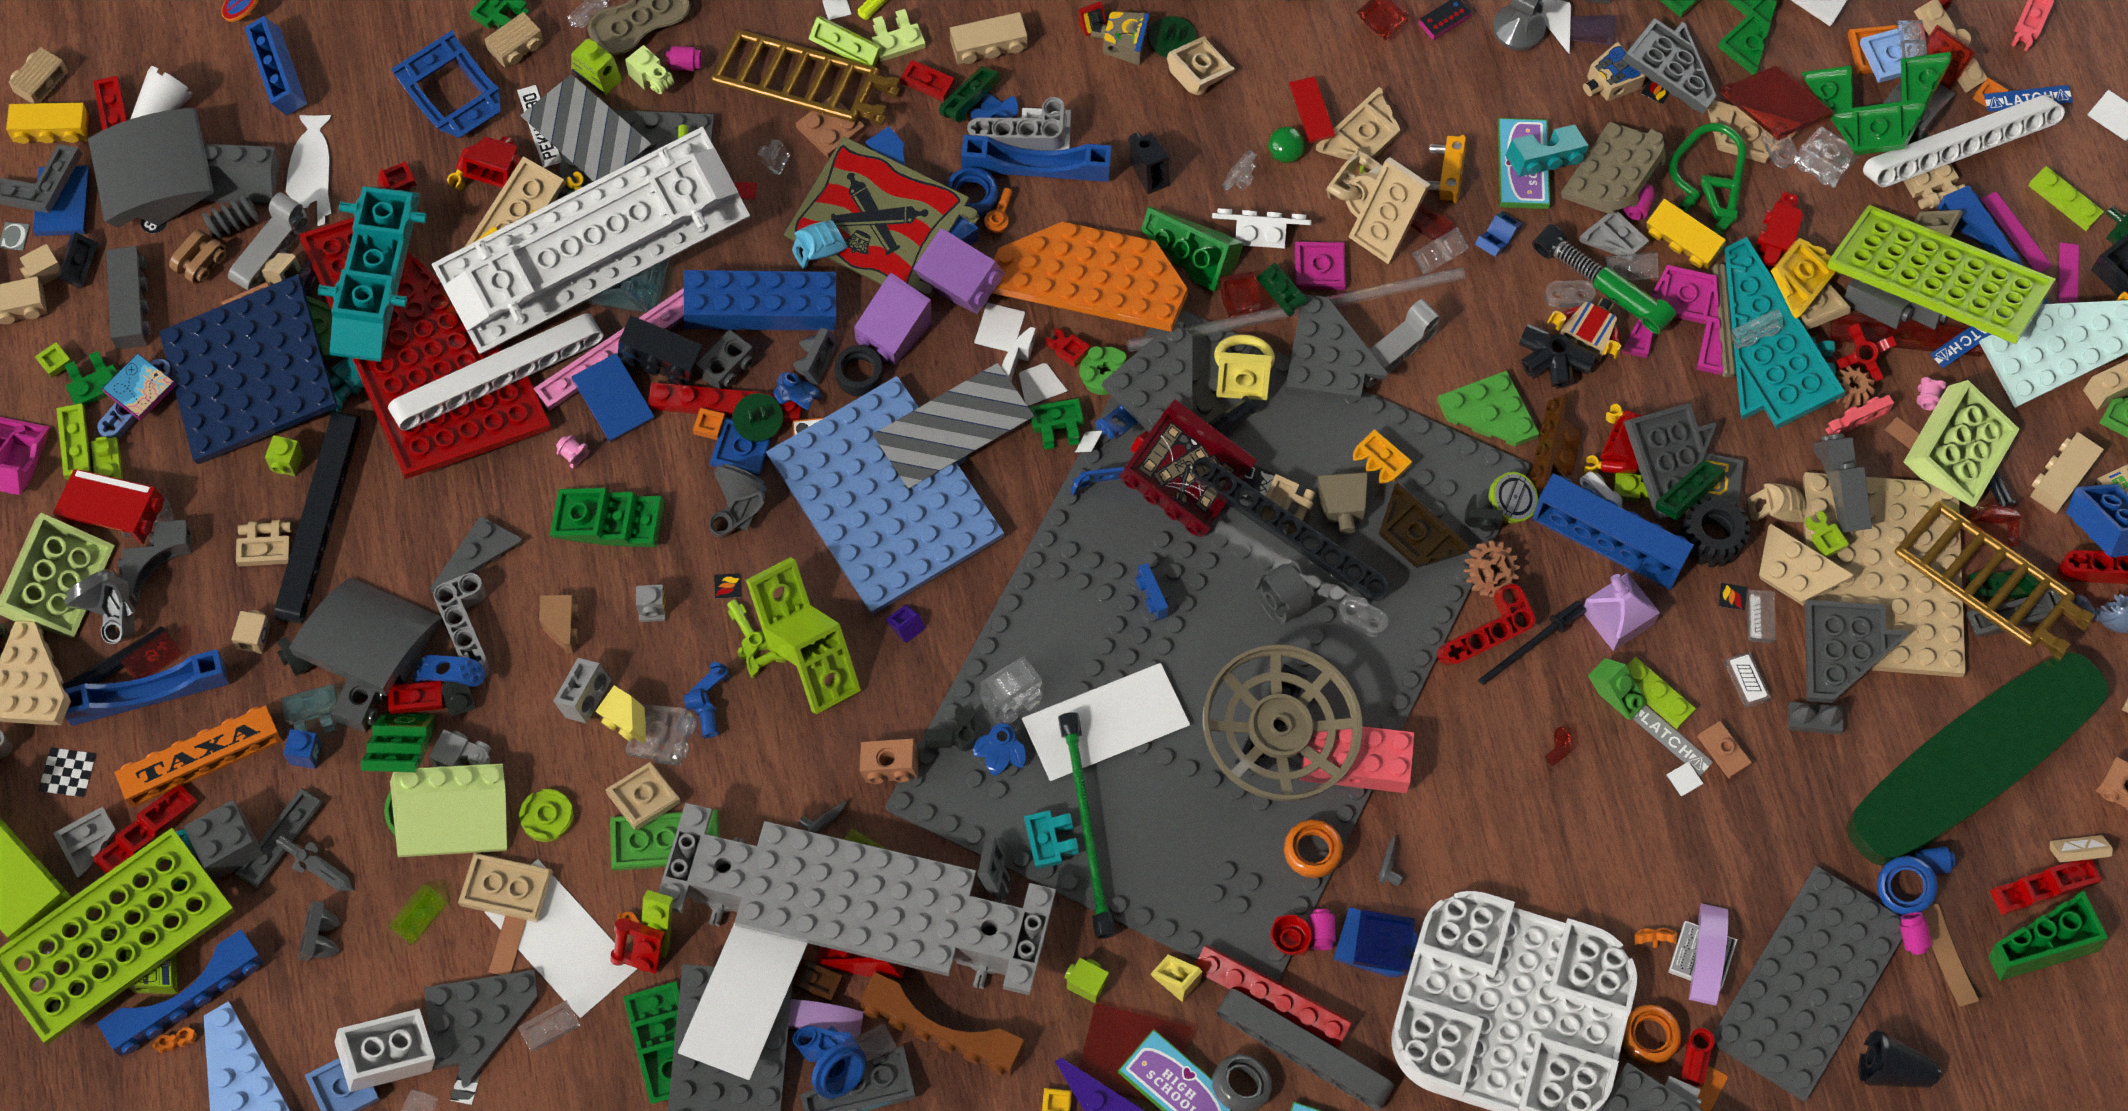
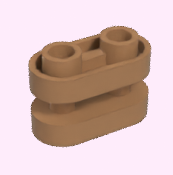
M197 229L172 255L169 267L178 274L185 272V278L193 284L204 282L208 278L210 271L225 259L226 247L216 239L210 241V235L201 229Z

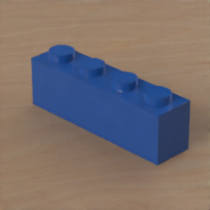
M265 16L246 26L244 29L270 103L288 116L306 105L307 102L280 27Z

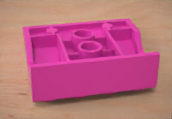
M0 417V491L17 495L23 492L31 481L50 433L49 426Z

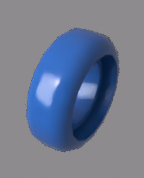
M961 168L950 176L946 186L958 192V189L965 183L975 182L982 185L986 191L984 198L977 203H967L966 206L975 209L979 217H983L997 204L999 195L997 182L989 172L982 168Z
M1912 856L1896 857L1887 862L1879 872L1877 880L1878 895L1884 905L1895 913L1904 915L1922 912L1928 909L1936 898L1938 890L1937 876L1931 866L1920 858ZM1908 869L1920 875L1923 880L1924 889L1919 898L1914 901H1903L1894 895L1891 882L1897 872Z

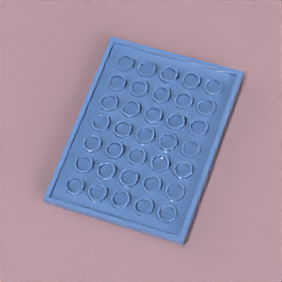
M898 376L766 451L767 457L871 615L876 614L1005 537L1003 530L956 462L916 485L907 488L881 449L873 433L919 408Z

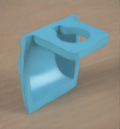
M833 220L814 223L796 231L792 252L801 268L804 269L807 268L809 260L835 255L847 249L848 246ZM800 247H802L803 249V258L801 257L799 252Z

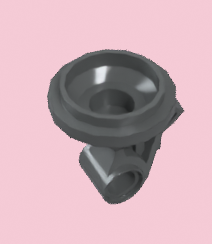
M1511 0L1509 5L1502 7L1497 12L1492 27L1494 36L1500 44L1508 49L1523 51L1536 47L1543 40L1546 25L1545 19L1542 16L1544 5L1542 0Z
M723 464L722 467L717 466L713 474L726 499L727 507L712 515L709 521V529L713 536L721 539L729 536L738 528L744 531L748 530L753 517L764 507L765 495L768 489L764 486L765 482L745 470L728 464ZM718 519H723L727 521L728 528L724 531H717L713 527L714 522Z
M107 569L96 572L66 592L67 597L64 599V603L67 607L89 610L103 616L101 636L105 642L116 644L128 640L134 635L133 614L136 613V610L129 601L128 581L119 577L115 571L109 572ZM116 626L120 630V635L116 632Z

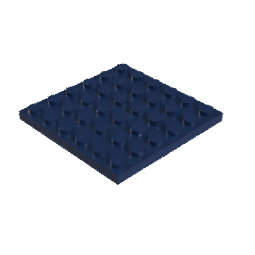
M298 274L159 331L166 360L171 367V379L176 383L174 390L192 458L197 464L338 407L304 285Z

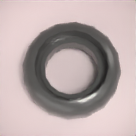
M1234 1054L1227 1056L1216 1066L1212 1076V1088L1217 1099L1226 1108L1232 1111H1258L1269 1100L1272 1092V1079L1268 1070L1259 1060L1249 1055ZM1233 1071H1242L1248 1074L1255 1083V1094L1249 1097L1237 1094L1229 1084V1074Z

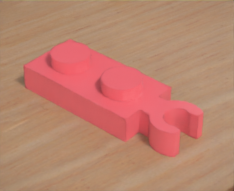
M2027 0L2014 29V32H2017L2012 41V46L2015 47L2018 41H2023L2026 44L2024 51L2027 52L2030 49L2033 39L2037 40L2054 0Z
M1890 395L1882 398L1874 397L1860 408L1854 406L1844 413V417L1829 422L1828 425L1830 427L1825 430L1828 435L1851 431L1887 415L1894 402Z

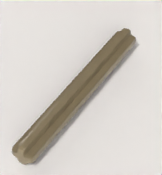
M1715 264L1712 269V275L1717 276L1718 318L1720 319L1719 334L1723 365L1722 376L1724 378H1732L1736 374L1727 271L1725 264Z

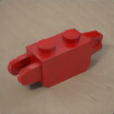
M1788 192L1782 193L1772 210L1767 209L1763 224H1767L1766 230L1760 231L1757 244L1761 245L1758 254L1763 256L1762 262L1769 273H1771L1773 267L1795 242L1803 217L1801 210L1796 208L1798 196Z

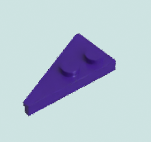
M1059 1058L1055 1061V1064L1084 1111H1144L1066 1060Z

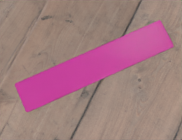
M1996 191L1981 198L1982 202L2033 270L2042 272L2052 266Z
M2059 244L2058 303H2078L2079 245Z

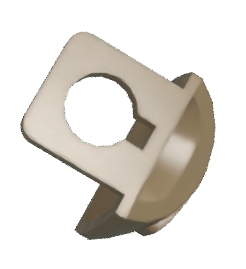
M1766 483L1763 490L1750 496L1747 500L1752 521H1758L1770 514V516L1787 522H1804L1806 512L1804 496L1800 490L1794 487ZM1760 498L1766 500L1767 503L1763 505V509L1757 512L1755 509L1757 500Z

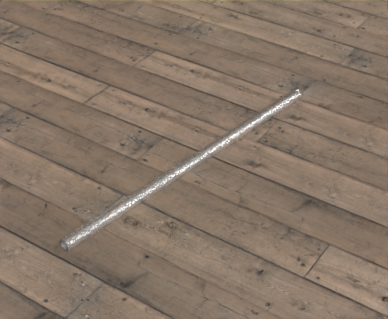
M1463 267L1327 297L1335 307L1463 280L1465 279V271ZM1301 306L1294 311L1295 314L1291 317L1299 315ZM1281 307L1188 326L1184 327V329L1193 338L1289 317ZM1159 333L1127 340L1129 352L1140 350Z

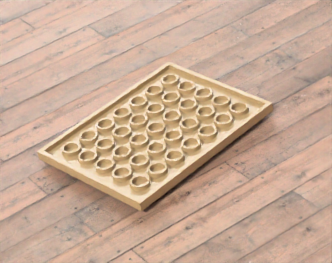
M1805 472L1803 475V496L1806 512L1803 522V544L1821 554L1811 539L1815 531H1811L1806 527L1805 520L1810 516L1814 522H1820L1816 515L1821 510L1826 514L1827 525L1830 526L1835 523L1838 527L1835 503L1827 474ZM1866 477L1872 529L1841 532L1849 543L1848 547L1828 557L1829 560L1852 573L1854 579L1849 583L1844 582L1832 588L1833 591L1817 596L1814 600L1885 605L1886 629L1908 631L1906 639L1871 670L1963 677L1965 675L1963 602L1895 555L1897 546L1937 501L1943 502L1960 514L1959 499L1926 481ZM1940 513L1908 551L1921 560L1953 522ZM1960 530L1929 565L1940 574H1943L1961 553ZM1962 568L1951 580L1960 588H1962Z

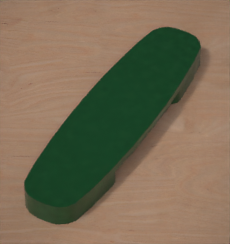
M2067 652L2061 660L2053 657L2010 681L1978 702L1926 741L1864 798L1848 820L1847 831L1851 842L1871 863L1885 866L1887 862L1896 857L1912 856L1913 853L1919 852L1920 849H1924L1941 839L1952 828L2011 788L2065 744L2106 700L2108 693L2106 679L2086 657L2074 652Z

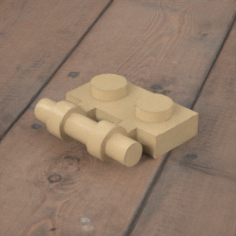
M1951 163L1903 181L1913 198L1923 196V199L1918 201L1921 209L1937 207L1943 196L1965 187L1964 184L1959 186L1953 185L1957 183L1959 177ZM1940 188H1942V190H1943V191L1940 192V193H1935V192H1933V191L1938 190V189H1940Z
M1275 474L1266 497L1287 511L1291 503L1296 504L1298 508L1294 516L1303 521L1307 511H1310L1314 504L1312 500L1315 492L1306 489L1303 497L1296 494L1299 484ZM1266 509L1261 512V516L1265 520H1272L1275 517L1272 510ZM1286 524L1288 526L1286 534L1292 535L1297 531L1294 525Z
M272 520L271 523L258 524L257 521H251L248 524L238 525V534L247 535V538L237 539L236 564L238 567L288 564L291 553V539L289 536L281 535L285 532H292L291 522ZM271 533V537H258L259 534Z

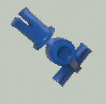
M718 662L711 663L710 672L688 694L684 695V703L687 710L692 709L699 716L703 738H712L719 735L715 718L717 709L709 703L708 692L721 680L728 681L731 677L728 668Z

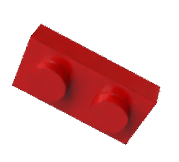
M911 60L900 78V83L944 102L955 84V78Z
M433 681L393 685L388 693L390 714L444 709L441 691L442 682Z

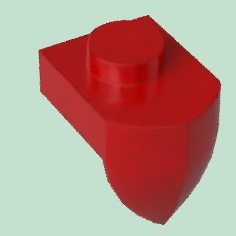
M406 161L385 170L380 168L378 172V185L380 188L404 191L416 186L415 179Z

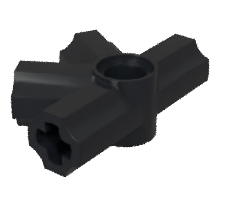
M1527 324L1518 344L1534 351L1521 360L1527 375L1535 379L1549 369L1551 387L1557 389L1566 388L1574 384L1572 368L1588 375L1597 357V353L1570 342L1565 335H1553L1530 324ZM1559 346L1564 351L1559 353L1554 351L1552 347Z

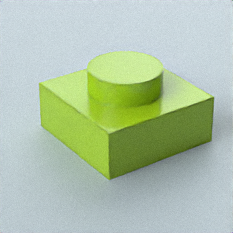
M57 342L35 356L51 378L65 370V365L72 362Z

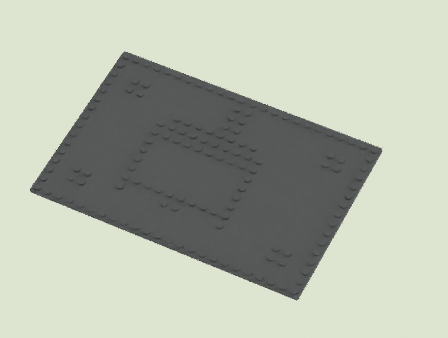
M1181 310L1177 322L1193 337L1192 412L1209 423L1242 401L1239 398L1216 397L1219 366L1214 358L1215 349L1222 340L1239 334L1185 310ZM1149 327L1135 354L1162 330ZM1243 344L1232 346L1225 351L1227 353L1264 355L1258 348ZM1273 350L1275 361L1270 369L1267 400L1250 399L1256 408V413L1246 415L1222 431L1221 434L1257 459L1254 465L1299 484L1296 492L1297 495L1303 497L1306 489L1315 492L1312 500L1314 504L1311 510L1307 511L1303 522L1383 575L1388 581V590L1385 597L1380 601L1368 600L1228 504H1225L1210 526V530L1203 537L1189 533L1185 529V525L1178 520L1170 519L1159 506L1147 502L1143 497L1144 495L1139 491L1128 488L1122 479L1089 483L1088 487L1079 489L1075 496L1071 495L1073 479L1079 477L1081 471L1125 467L1134 454L1131 451V447L1136 437L1147 430L1138 423L1118 439H1109L1108 434L1103 435L1101 433L1092 452H1080L928 727V729H952V732H956V725L958 724L955 720L956 708H960V715L962 717H967L970 715V708L973 707L975 710V720L972 724L974 725L975 743L980 737L988 735L993 726L1000 723L1008 724L1015 732V739L1023 744L1025 748L1026 760L1024 766L1019 768L1009 763L1000 774L993 776L987 768L985 757L973 756V748L969 751H961L956 746H952V748H925L924 734L918 745V779H912L904 783L898 782L886 803V810L978 856H981V852H983L985 840L995 837L1006 855L1005 869L1041 886L1056 889L1057 894L1095 911L1094 889L1092 888L1090 866L1088 865L1073 772L1055 780H1049L1022 718L1161 663L1190 725L1083 768L1085 790H1087L1092 829L1101 872V882L1105 895V905L1108 907L1109 913H1113L1114 921L1194 960H1198L1204 946L1207 944L1279 982L1291 955L1282 953L1274 946L1270 936L1273 923L1277 917L1284 915H1297L1308 922V915L1312 914L1331 875L1329 873L1327 876L1314 879L1303 877L1294 872L1286 862L1284 855L1285 838L1290 829L1299 822L1310 819L1321 820L1333 826L1338 832L1344 849L1372 789L1334 785L1317 796L1289 802L1266 799L1242 789L1219 768L1205 741L1203 707L1207 692L1221 669L1233 658L1247 650L1267 645L1295 646L1321 656L1335 666L1346 678L1360 705L1362 726L1401 731L1437 659V650L1445 642L1473 582H1466L1470 574L1464 572V569L1469 568V564L1465 562V559L1472 558L1469 552L1416 568L1379 535L1394 485L1397 482L1400 483L1470 546V550L1477 549L1476 544L1478 543L1485 544L1486 541H1494L1499 530L1486 532L1480 528L1469 527L1465 523V511L1471 497L1477 494V508H1494L1492 502H1489L1488 497L1493 481L1507 472H1518L1526 476L1529 464L1363 390L1362 400L1286 390V381L1291 358ZM1112 396L1099 419L1104 418L1120 406ZM1112 419L1116 425L1125 426L1121 420ZM1096 425L1094 426L1092 431H1099L1096 428ZM1374 429L1412 461L1411 467L1395 482L1379 483L1380 470L1366 472L1367 459L1353 461V452L1356 446ZM1367 473L1364 518L1360 522H1354V533L1341 534L1339 523H1327L1316 491L1318 476ZM1239 499L1240 503L1245 506H1249L1254 502L1253 500ZM1291 503L1288 512L1294 515L1298 506ZM1284 525L1282 530L1286 534L1288 526ZM1308 538L1304 541V545L1308 549L1318 547L1315 539ZM1329 553L1325 556L1326 561L1330 564H1336L1340 561L1339 556L1335 553ZM1147 562L1168 605L1167 617L1157 621L1154 613H1149L1145 603V599H1147L1144 590L1140 592L1135 582L1138 566ZM1294 562L1305 583L1308 582L1313 587L1315 595L1311 597V608L1284 624H1280L1281 621L1279 619L1273 621L1263 610L1258 600L1262 595L1260 589L1255 591V580L1282 564ZM1352 567L1347 570L1350 578L1357 579L1361 576V572L1357 568ZM1373 582L1369 584L1371 592L1378 594L1383 591L1380 583ZM1270 656L1248 661L1231 673L1241 684L1257 675L1270 673ZM1281 656V668L1286 664L1308 675L1306 680L1311 684L1322 673L1315 666L1302 660ZM1330 679L1320 692L1330 704L1334 719L1351 718L1344 696ZM1225 681L1221 683L1213 698L1210 720L1225 721L1227 706L1234 694V691ZM1271 683L1258 684L1248 691L1260 701L1268 695ZM1302 688V690H1301V692H1300L1298 698L1305 692V690H1304L1303 688ZM1313 698L1306 706L1312 720H1326L1320 705ZM1241 699L1235 708L1233 722H1248L1252 711ZM1286 724L1284 725L1282 732L1287 731ZM1211 731L1212 740L1219 756L1225 765L1232 770L1237 765L1235 763L1237 757L1229 745L1226 732ZM999 732L997 734V739L999 741H1005L1007 739V734L1005 732ZM1234 733L1240 749H1242L1249 733ZM1301 753L1288 758L1289 772L1302 769L1303 755ZM1269 757L1264 769L1278 772L1277 758ZM1247 770L1240 777L1241 780L1259 790L1273 794H1282L1280 780L1266 778L1250 770ZM1301 778L1291 780L1293 794L1303 793L1323 784L1300 781ZM1048 810L1051 812V817L1070 813L1073 829L1055 831L1058 843L1076 838L1079 854L1061 856L1062 864L1036 870L1024 816ZM1305 836L1298 843L1299 854L1308 862H1320L1329 854L1328 844L1319 836Z

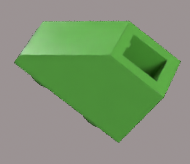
M1604 658L1588 675L1598 694L1629 720L1648 703L1626 664Z

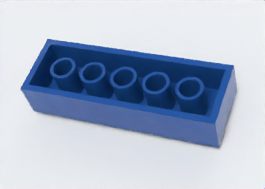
M684 270V329L819 331L820 328L835 331L836 272Z
M1552 474L1540 495L1532 520L1669 590L1672 589L1693 548V544L1689 543L1685 537L1674 535L1666 531L1661 525L1650 523L1642 519L1639 514L1632 511L1628 512L1618 507L1614 501L1604 500L1595 495L1592 490L1581 488L1573 484L1568 478Z

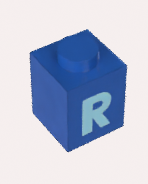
M290 729L283 754L290 765L316 769L322 743L316 733Z

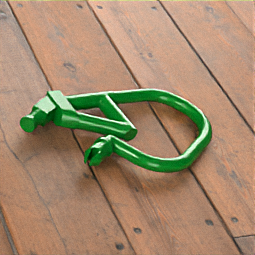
M1708 123L1695 129L1676 149L1670 159L1669 172L1674 183L1688 194L1685 200L1678 205L1679 209L1687 213L1696 204L1695 201L1700 197V193L1679 175L1678 162L1682 155L1701 135L1708 132H1721L1735 142L1738 155L1733 178L1727 179L1702 175L1701 181L1712 214L1716 220H1719L1713 231L1721 235L1733 223H1736L1737 206L1747 152L1743 138L1734 129L1721 123ZM1713 186L1730 189L1727 209L1720 207Z

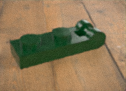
M981 66L940 105L939 114L946 118L951 117L953 121L958 123L962 122L966 117V113L1001 80L999 72Z
M1276 262L1256 277L1289 318L1295 314L1294 311L1299 306H1305L1309 302Z
M2014 571L1992 573L1973 597L1981 602L1990 601ZM1979 572L1972 573L1968 576L1969 583L1975 578V576ZM2027 573L2005 600L2028 597L2040 582ZM1984 584H1988L1990 590L1985 589Z

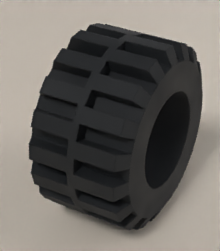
M1710 496L1708 501L1706 498L1700 499L1699 503L1694 504L1688 511L1680 532L1681 536L1693 544L1689 557L1692 560L1697 558L1699 560L1698 564L1703 565L1705 562L1708 563V567H1714L1715 564L1722 567L1725 566L1726 562L1732 563L1741 554L1749 537L1748 516H1743L1745 511L1742 507L1738 509L1736 507L1737 503L1733 500L1729 503L1726 501V497L1721 496V499L1717 500L1716 496ZM1705 524L1718 525L1726 532L1728 538L1722 540L1713 539L1704 532L1702 526Z

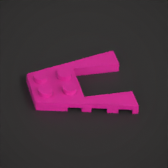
M1667 265L1651 296L1656 300L1662 299L1670 304L1676 312L1675 318L1705 324L1696 370L1721 375L1723 365L1719 334L1720 319L1718 318L1717 276ZM1638 319L1631 335L1623 347L1622 353L1647 358L1653 333L1642 324L1640 319Z

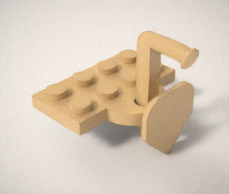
M1356 148L1353 156L1345 162L1328 185L1326 191L1330 200H1334L1336 197L1345 200L1350 212L1357 217L1349 238L1389 264L1394 260L1431 184L1391 157L1386 159L1382 165L1367 154L1359 151V148ZM1358 163L1371 170L1357 176L1353 175Z

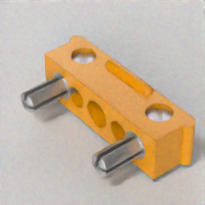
M1465 135L1460 137L1447 136L1446 145L1430 144L1429 146L1430 153L1445 154L1441 181H1427L1431 184L1429 190H1439L1440 200L1453 201V203H1457L1459 200L1466 153Z

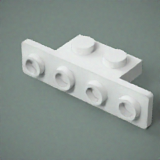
M1218 208L1217 213H1212V218L1237 220L1235 239L1244 242V246L1285 248L1286 224L1311 225L1312 221L1307 220V215L1292 214L1291 218H1281L1282 213L1267 212V217L1257 216V211L1242 210V215L1232 214V209Z

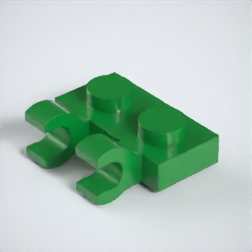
M480 0L469 14L471 19L490 29L493 25H496L499 29L511 21L509 17L503 15L509 8L517 16L522 12L527 15L529 10L525 8L527 3L523 0Z
M99 351L89 354L96 372L82 377L74 361L65 365L72 380L71 383L65 386L74 405L82 403L85 407L108 397L102 388L117 374V370L113 364L106 367Z
M1079 398L1029 406L1034 417L1030 418L1033 433L1041 432L1044 450L1054 449L1052 430L1066 428L1069 446L1079 444L1077 426L1083 425Z

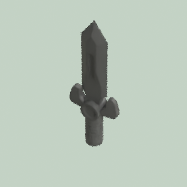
M283 835L278 838L276 844L296 859L292 869L298 872H305V868L301 866L302 861L306 864V869L336 890L353 891L348 876L319 856H311L308 853L310 850L314 853L319 852V849L313 842H309L302 849Z

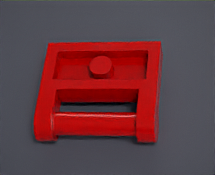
M625 918L618 919L615 922L614 928L616 940L615 947L610 955L611 963L616 966L626 964L656 975L660 967L665 932ZM627 935L634 936L632 952L625 950Z

